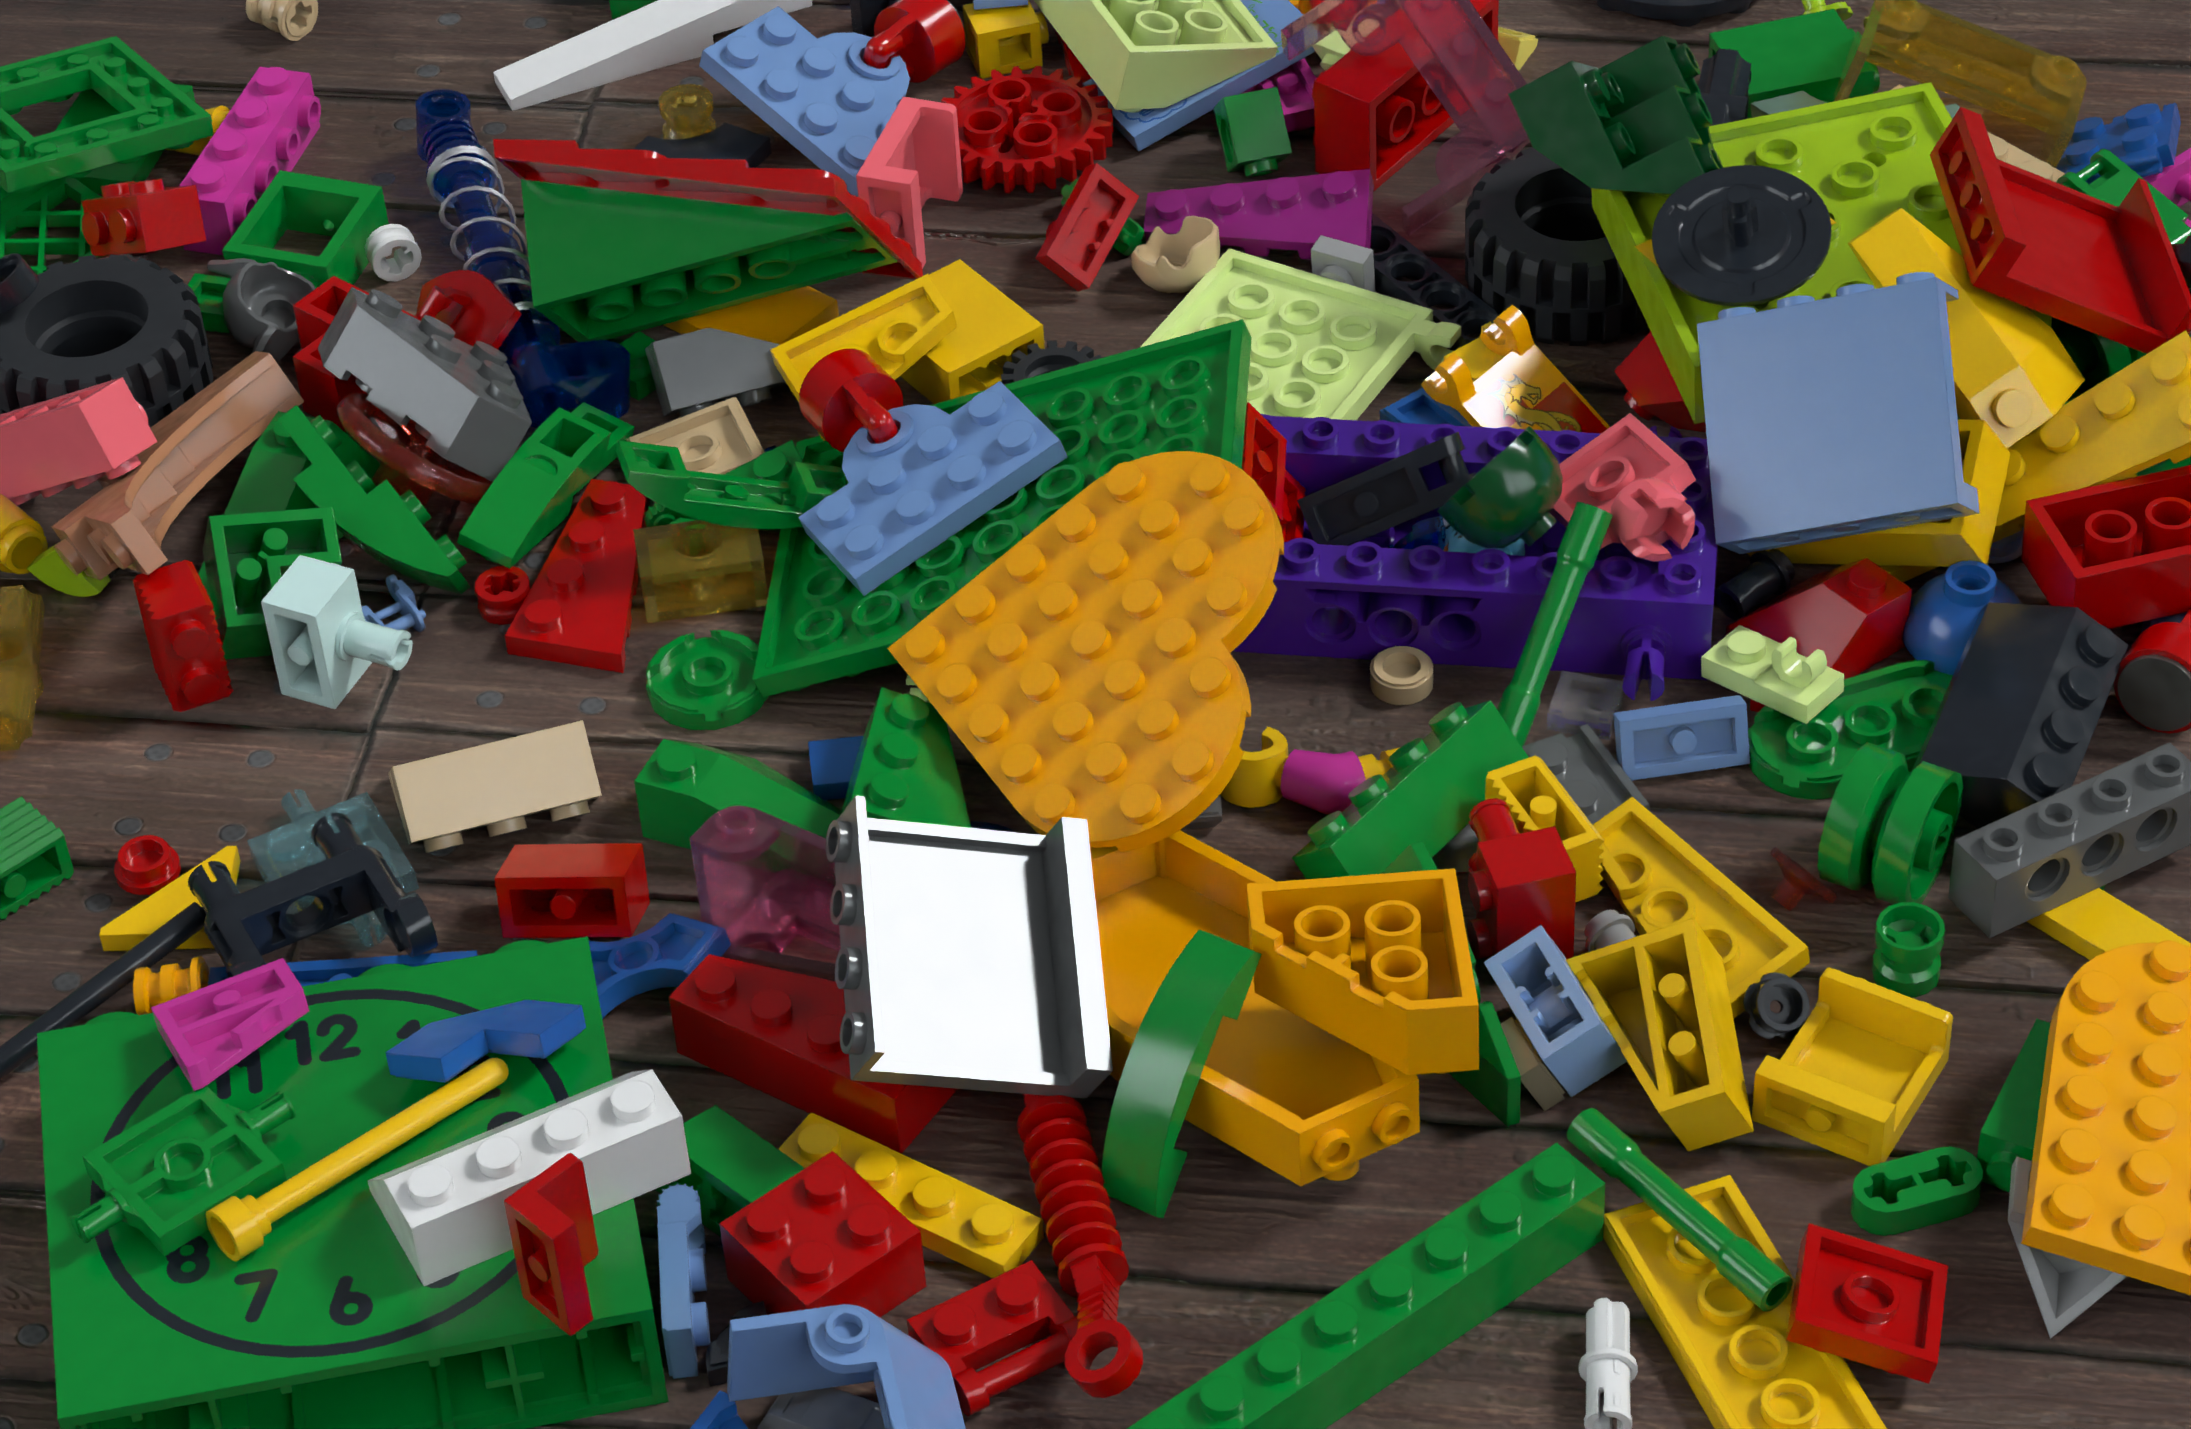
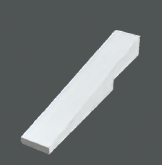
M658 0L494 71L495 83L511 110H518L701 57L702 51L714 44V34L745 26L777 6L786 13L811 7L812 0Z

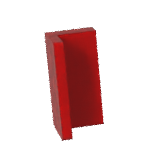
M568 1153L506 1198L504 1205L523 1298L569 1336H572L593 1320L584 1266L597 1257L599 1249L583 1162L574 1154Z

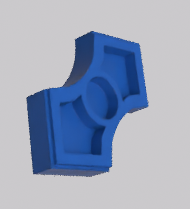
M669 913L654 927L636 936L613 942L589 941L602 1019L616 1006L633 996L653 989L678 987L708 954L721 957L731 946L725 928Z

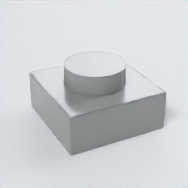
M1320 235L1311 248L1312 273L1375 292L1373 250Z

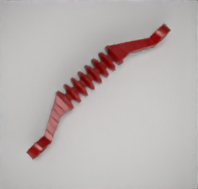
M1022 1094L1026 1107L1018 1116L1017 1129L1024 1143L1023 1151L1027 1162L1030 1163L1029 1173L1033 1183H1035V1195L1039 1204H1041L1040 1213L1044 1224L1047 1225L1046 1235L1052 1246L1053 1260L1058 1267V1279L1064 1292L1078 1298V1326L1076 1334L1069 1342L1065 1352V1367L1072 1379L1088 1395L1098 1398L1114 1396L1127 1389L1138 1377L1143 1365V1350L1127 1327L1117 1321L1118 1293L1120 1286L1128 1277L1129 1265L1124 1251L1121 1250L1122 1240L1118 1230L1115 1229L1116 1220L1112 1209L1109 1208L1110 1199L1106 1188L1103 1187L1104 1178L1098 1167V1157L1092 1146L1093 1140L1089 1128L1086 1126L1085 1112L1082 1104L1072 1097L1064 1095ZM1111 1347H1118L1115 1357L1109 1364L1097 1370H1090L1093 1360L1099 1353Z

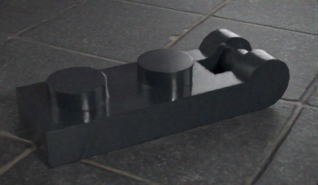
M1459 432L1298 499L1297 502L1313 540L1317 544L1349 546L1442 507L1476 475V472L1469 474L1460 451L1465 449ZM1437 461L1447 484L1430 491L1421 468Z

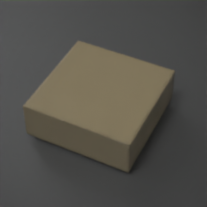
M1510 1017L1502 1022L1501 1026L1520 1072L1521 1082L1538 1104L1546 1111L1564 1100V1089L1540 1058L1518 1019L1514 1020Z

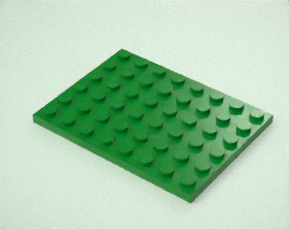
M1241 319L1005 384L1060 439L1068 457L865 596L807 535L804 527L781 529L752 679L762 697L786 691H799L809 685L844 676H857L868 670L898 663L887 649L1083 489L1120 463L1130 462L1158 453L1192 451L1220 457L1242 469L1252 340L1244 320ZM985 390L929 406H935L950 415ZM820 435L797 442L796 448L804 463L842 467L844 452L836 450L827 441H823Z

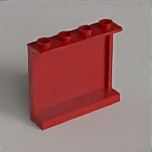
M1960 106L1929 155L1972 286L2146 354L2185 330L2188 334L2190 333L2191 294L2145 180L2137 179L2119 207L1997 159L1982 115Z

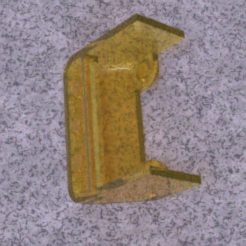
M1875 0L1864 16L1853 39L1832 102L1849 98L1866 61L1922 84L1931 82L1937 90L2046 132L2039 160L2056 168L2073 135L2087 81L2079 66L2067 57L2054 56L1916 0Z

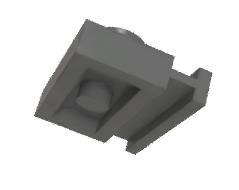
M1588 724L1579 726V734L1566 738L1563 733H1559L1522 746L1528 757L1536 755L1544 761L1592 825L1631 797H1634L1649 810L1650 804Z

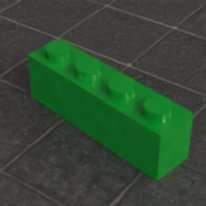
M1489 700L1464 708L1461 702H1457L1440 711L1429 721L1428 724L1432 731L1425 738H1417L1408 742L1389 757L1388 760L1393 767L1383 776L1378 774L1365 780L1349 793L1348 797L1352 802L1350 806L1342 813L1341 811L1331 813L1313 825L1307 832L1311 841L1292 857L1306 879L1381 874L1410 844L1423 841L1429 854L1433 857L1466 827L1469 821H1471L1469 818L1470 811L1478 803L1485 800V785L1488 772L1529 758L1492 701Z

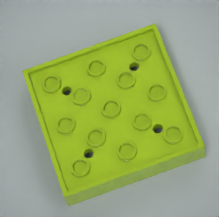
M1931 82L1709 126L1714 149L1723 167L1740 165L1764 166L1792 174L1817 192L1826 205L1830 217L1837 222L1831 225L1832 238L1830 248L1819 270L1810 280L1792 293L1770 302L1750 306H1722L1700 301L1680 291L1663 275L1660 268L1635 248V246L1652 239V231L1657 214L1671 195L1591 188L1592 208L1694 424L1705 422L1697 331L1698 323L1718 320V313L1729 308L1750 307L1754 308L1756 312L1777 308L1778 300L1790 296H1812L1815 298V301L1836 297V290L1838 288L1852 284H1870L1877 289L1848 245V242L1898 208H1903L1962 256L1929 155L1952 120ZM2026 307L2051 327V316Z

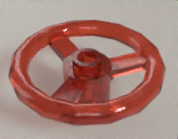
M350 392L343 397L337 405L336 412L344 429L365 450L381 460L371 479L376 487L387 479L399 496L410 489L425 508L434 491L451 499L477 506L493 483L441 457L426 445L428 439L416 430L415 421L410 419L407 426L399 425L366 399L369 394L366 392ZM366 416L374 418L380 426V428L382 429V431L378 429Z

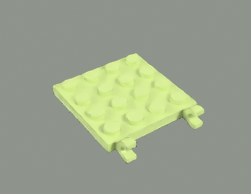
M1229 248L1217 261L1215 268L1204 275L1141 347L1243 319L1252 337L1247 402L1260 414L1283 417H1326L1340 420H1357L1414 351L1421 353L1425 363L1435 370L1444 361V356L1453 352L1447 348H1451L1461 336V326L1449 322H1433L1432 309Z

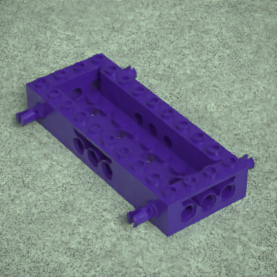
M1261 414L1287 440L1285 469L1306 489L1305 496L1456 432H1459L1465 449L1460 451L1468 472L1469 474L1473 472L1477 474L1525 430L1512 427L1490 428L1454 426L1451 424L1396 423L1386 420L1358 421L1326 417H1283ZM1656 426L1649 428V430L1687 462L1696 478V481L1686 487L1681 493L1687 498L1685 502L1693 508L1695 513L1694 533L1688 545L1681 550L1668 539L1661 545L1670 552L1672 558L1656 562L1637 558L1622 543H1612L1599 550L1593 568L1586 575L1550 671L1625 675L1622 685L1623 691L1633 700L1636 698L1642 679L1648 681L1651 701L1658 699L1663 694L1665 686L1664 677L1708 680L1701 676V656L1711 649L1718 549L1715 538L1707 439L1698 437L1683 438L1680 431L1672 426L1668 437H1659ZM1534 430L1547 444L1559 464L1601 434L1572 430ZM1437 461L1421 468L1430 491L1447 484ZM1439 508L1349 546L1317 544L1313 540L1304 518L1303 538L1284 542V555H1279L1273 580L1277 590L1270 606L1255 629L1232 652L1372 660L1379 652L1395 646H1408L1426 653L1433 664L1516 669L1555 569L1557 552L1567 528L1557 520L1531 546L1524 542L1525 555L1520 556L1507 555L1498 549H1484L1477 553L1443 551L1438 545L1436 526L1441 516L1437 512Z

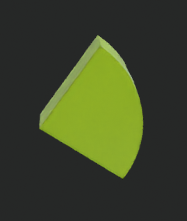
M54 546L38 555L27 567L35 577L48 586L72 596H94L99 594L111 581L108 575L98 580L87 576L84 571L76 576L60 558Z

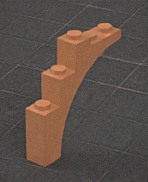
M253 352L152 426L150 429L157 443L137 454L141 461L139 466L111 480H108L106 475L98 479L103 489L51 526L61 540L54 548L66 566L76 576L84 571L87 576L101 580L118 567L122 570L128 568L149 575L168 560L161 551V543L170 525L187 503L235 456L263 434L278 411L287 412L295 405L299 406L304 402L272 355L266 352Z

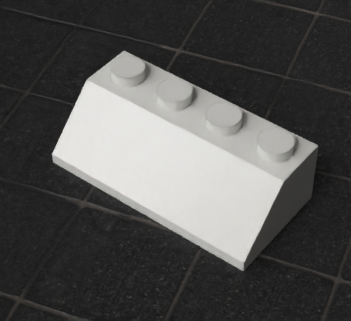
M653 1069L627 1073L368 1180V1186L423 1286H426L512 1250L513 1245L504 1200L568 1153L574 1154L583 1162L592 1216L690 1175L691 1168L683 1117Z

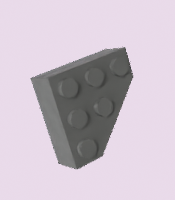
M351 287L318 346L323 367L340 380L348 381L351 374L356 376V384L369 394L366 399L399 425L407 426L410 419L416 422V430L428 439L426 445L444 459L493 482L514 455L532 423L523 402V396L516 385L515 376L511 373L509 365L506 363L507 357L496 348L484 342L476 341L474 346H471L454 338L455 331L434 317L424 315L420 321L402 312L403 306L397 300L381 291L372 289L369 295Z

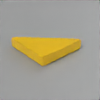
M226 846L103 926L99 933L103 951H129L193 902L201 906L197 897L192 894L188 887V879L191 873L200 865L203 866L210 881L215 882L217 880L209 869L208 862L219 861L225 864L236 885L241 862L237 846ZM203 928L176 949L214 948Z

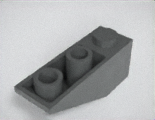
M705 328L652 342L645 348L663 416L679 413L680 417H683L732 397H737L741 407L751 406L772 399L770 389L787 385L776 368L770 349L781 344L714 328Z

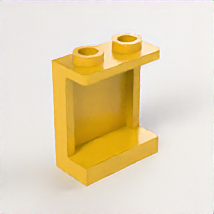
M1830 967L1826 968L1819 979L1816 1006L1782 1058L1779 1060L1767 1055L1755 1072L1752 1120L1868 1166L1886 1162L1948 1062L1953 1023L1952 1014L1927 1002L1919 1001L1873 984L1863 978L1855 977Z

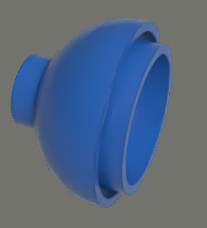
M1960 561L1951 565L1946 573L1926 582L1911 596L1909 617L1905 623L1902 640L1909 653L1915 659L1932 661L1935 663L1934 670L1953 675L1981 609L1989 602L2023 603L2007 584L1997 579L1995 572L1988 565L1977 561Z

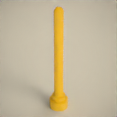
M490 1058L257 1199L251 1195H247L242 1199L236 1196L228 1198L206 1212L207 1226L213 1239L228 1258L235 1262L239 1261L263 1246V1237L272 1231L271 1223L504 1083L509 1074L507 1064L499 1058Z

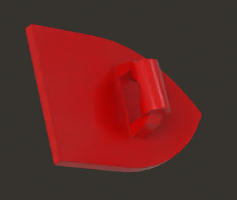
M456 270L440 275L422 285L415 316L420 321L424 315L442 321L455 331L454 338L471 346H474L476 341H481L498 350L522 313L490 278L476 271Z

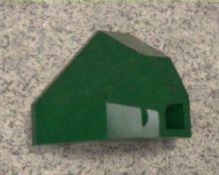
M1661 36L1601 68L1570 61L1508 94L1532 147L1590 188L1672 195L1678 188L1693 178L1716 169L1724 168L1714 149L1709 126L1713 124L1711 115L1694 80V77L1700 75L1698 63L1688 45L1683 43L1678 46L1675 39Z

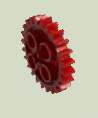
M1013 66L1009 76H1003L994 69L991 70V80L984 81L973 76L971 77V89L955 86L954 98L943 97L941 103L953 104L957 109L963 181L968 184L982 178L983 190L992 188L996 183L1004 184L1005 193L1010 194L1016 185L1024 184L1026 191L1033 193L1036 183L1042 182L1050 189H1056L1057 178L1062 177L1070 182H1074L1077 179L1076 169L1084 171L1085 167L1094 164L1093 160H1105L1106 148L1112 147L1113 117L1112 109L1108 108V99L1106 96H1098V88L1095 84L1083 87L1082 76L1080 75L1064 80L1063 69H1057L1049 76L1043 75L1041 66H1036L1030 74H1023L1019 66Z

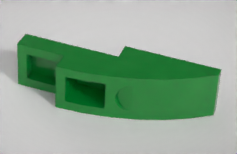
M585 402L571 413L559 407L534 431L508 461L463 526L457 543L479 553L488 561L499 563L510 569L569 516L573 496L618 457L616 453L618 440L626 441V439L632 437L635 426Z
M295 405L277 419L312 463L293 480L316 508L333 507L336 529L377 561L429 586L458 594L464 593L471 587L459 572V569L468 562L446 534L436 541L423 526L432 517L410 489L399 496L387 479L376 487L355 459L344 466L333 452L342 442L320 415L310 422L300 408Z

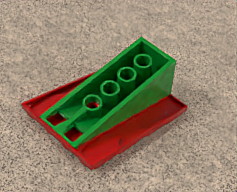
M493 139L495 158L521 179L533 307L583 346L855 273L916 280L923 276L922 262L914 256L911 245L892 235L890 225L883 219L873 216L870 213L867 202L850 194L847 191L845 181L828 171L819 169L749 168L748 162L743 159L667 158L650 150L580 149L575 140Z

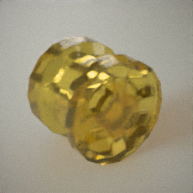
M681 84L671 87L661 94L659 98V111L662 118L666 120L662 125L663 139L692 138L716 129V121L711 116L714 110L713 96L707 88L696 84Z

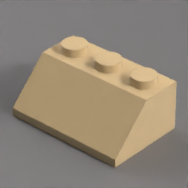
M583 720L393 766L388 772L408 843L410 845L423 841L426 853L462 845L464 841L461 832L487 826L489 837L526 829L527 825L524 816L550 810L552 822L590 813L587 801L602 796Z

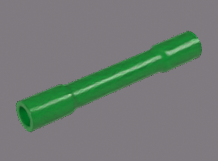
M1577 502L1557 552L1555 569L1512 680L1504 689L1497 707L1498 712L1521 746L1525 745L1540 706V695L1586 575L1594 566L1613 517L1607 511L1586 503Z
M1586 1109L1572 1121L1567 1131L1568 1141L1609 1177L1622 1182L1716 1265L1719 1273L1762 1311L1768 1312L1775 1309L1787 1298L1793 1286V1280L1788 1274L1751 1242L1738 1237L1643 1155L1639 1146L1597 1109Z

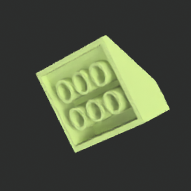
M1034 0L1115 110L1135 113L1142 109L1166 108L1274 58L1278 49L1277 45L1240 0Z

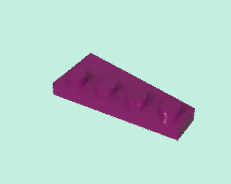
M1370 169L1337 171L1327 174L1281 177L1271 180L1226 183L1216 186L1170 189L1147 193L1144 221L1145 239L1147 242L1157 226L1166 234H1176L1180 231L1185 217L1198 216L1208 218L1218 226L1220 249L1224 245L1240 246L1245 250L1246 254L1254 256H1268L1271 249L1298 250L1300 259L1311 260V248L1320 235L1370 249L1374 191Z

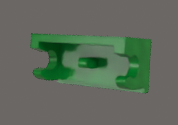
M714 1105L683 1123L691 1174L661 1186L656 1191L662 1194V1189L665 1190L669 1188V1185L675 1186L677 1183L679 1185L686 1184L688 1187L693 1186V1190L698 1191L700 1198L702 1224L721 1237L719 1223L805 1168L717 1105Z

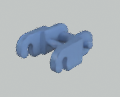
M394 574L386 577V584L396 603L376 613H373L367 605L362 606L363 616L367 622L396 630H406L410 627H413L418 632L425 630L423 620L426 618L425 611L423 609L418 610L414 592L402 579L398 580ZM397 612L402 615V617L386 625L381 621Z

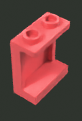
M902 97L856 175L858 197L867 202L870 213L886 221L891 227L892 235L911 245L914 256L922 262V269L926 264L921 209L929 198L957 202L963 194L957 109L953 104Z

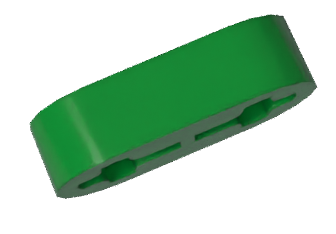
M1949 1146L1869 1166L1861 1170L1854 1179L1850 1209L1852 1218L1863 1230L1871 1234L1888 1236L1967 1215L1979 1204L1983 1179L1981 1163L1973 1154L1966 1150Z

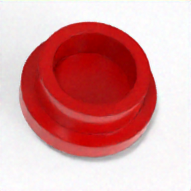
M143 835L126 842L119 850L118 859L114 866L118 885L123 890L136 895L154 894L177 879L181 872V863L177 852L163 838L154 835Z

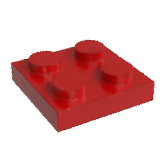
M1809 1223L1800 1243L1786 1340L1810 1347L1819 1352L1830 1353L1882 1369L1891 1374H1898L1929 1384L1938 1364L1948 1265Z

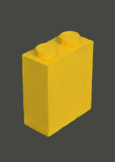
M959 259L929 274L954 311L957 327L906 370L901 377L933 404L987 390L997 382H1002L1003 366L1006 361L1012 362V355L1019 350L1028 355L1027 346L1037 343L1040 349H1045L1043 324Z

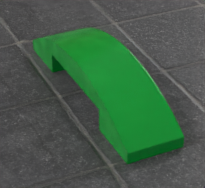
M618 440L616 453L626 481L641 494L679 514L723 526L749 529L803 527L798 518L799 516L819 504L825 497L832 495L849 483L842 467L794 462L789 482L688 471L678 447Z
M1198 930L1172 965L1138 1029L1113 1101L1102 1161L1103 1187L1106 1188L1108 1196L1155 1217L1164 1218L1188 1153L1174 1147L1221 1019L1223 1016L1238 1019L1262 955L1261 953L1211 933Z

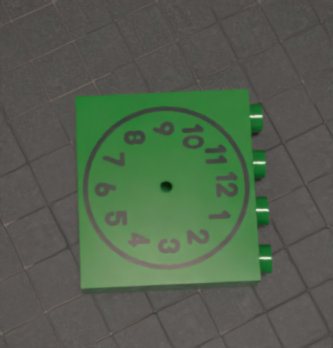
M588 936L552 943L537 940L516 941L504 945L494 953L415 967L403 964H384L368 969L358 977L302 986L309 1012L207 1085L223 1103L245 1112L271 1098L278 1091H282L284 1096L288 1097L294 1107L296 1117L289 1119L261 1136L263 1143L283 1162L287 1180L490 1058L503 1060L508 1066L509 1074L506 1081L271 1223L272 1231L263 1237V1246L237 1262L232 1261L222 1252L209 1230L166 1256L139 1229L122 1221L94 1237L89 1243H84L83 1239H80L72 1226L70 1217L106 1197V1194L88 1176L82 1156L191 1092L193 1088L160 1035L153 1013L138 1015L129 1012H111L99 1015L88 1021L85 1025L37 1033L57 1419L60 1429H528L669 1402L634 1198L593 1215L599 1253L594 1260L584 1266L593 1320L574 1335L569 1336L523 1298L513 1249L423 1286L368 1186V1180L613 1080ZM526 999L582 1005L586 1028L546 1058L488 1053L446 1083L390 1075L385 1052L428 1023Z

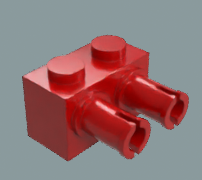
M1494 798L1481 801L1469 813L1470 827L1475 832L1479 841L1477 843V852L1472 855L1468 862L1470 867L1468 868V887L1473 906L1476 910V919L1468 920L1467 930L1474 957L1477 960L1483 958L1488 960L1540 925H1542L1566 959L1574 957L1576 870L1556 827L1519 833L1510 814V807L1504 800Z

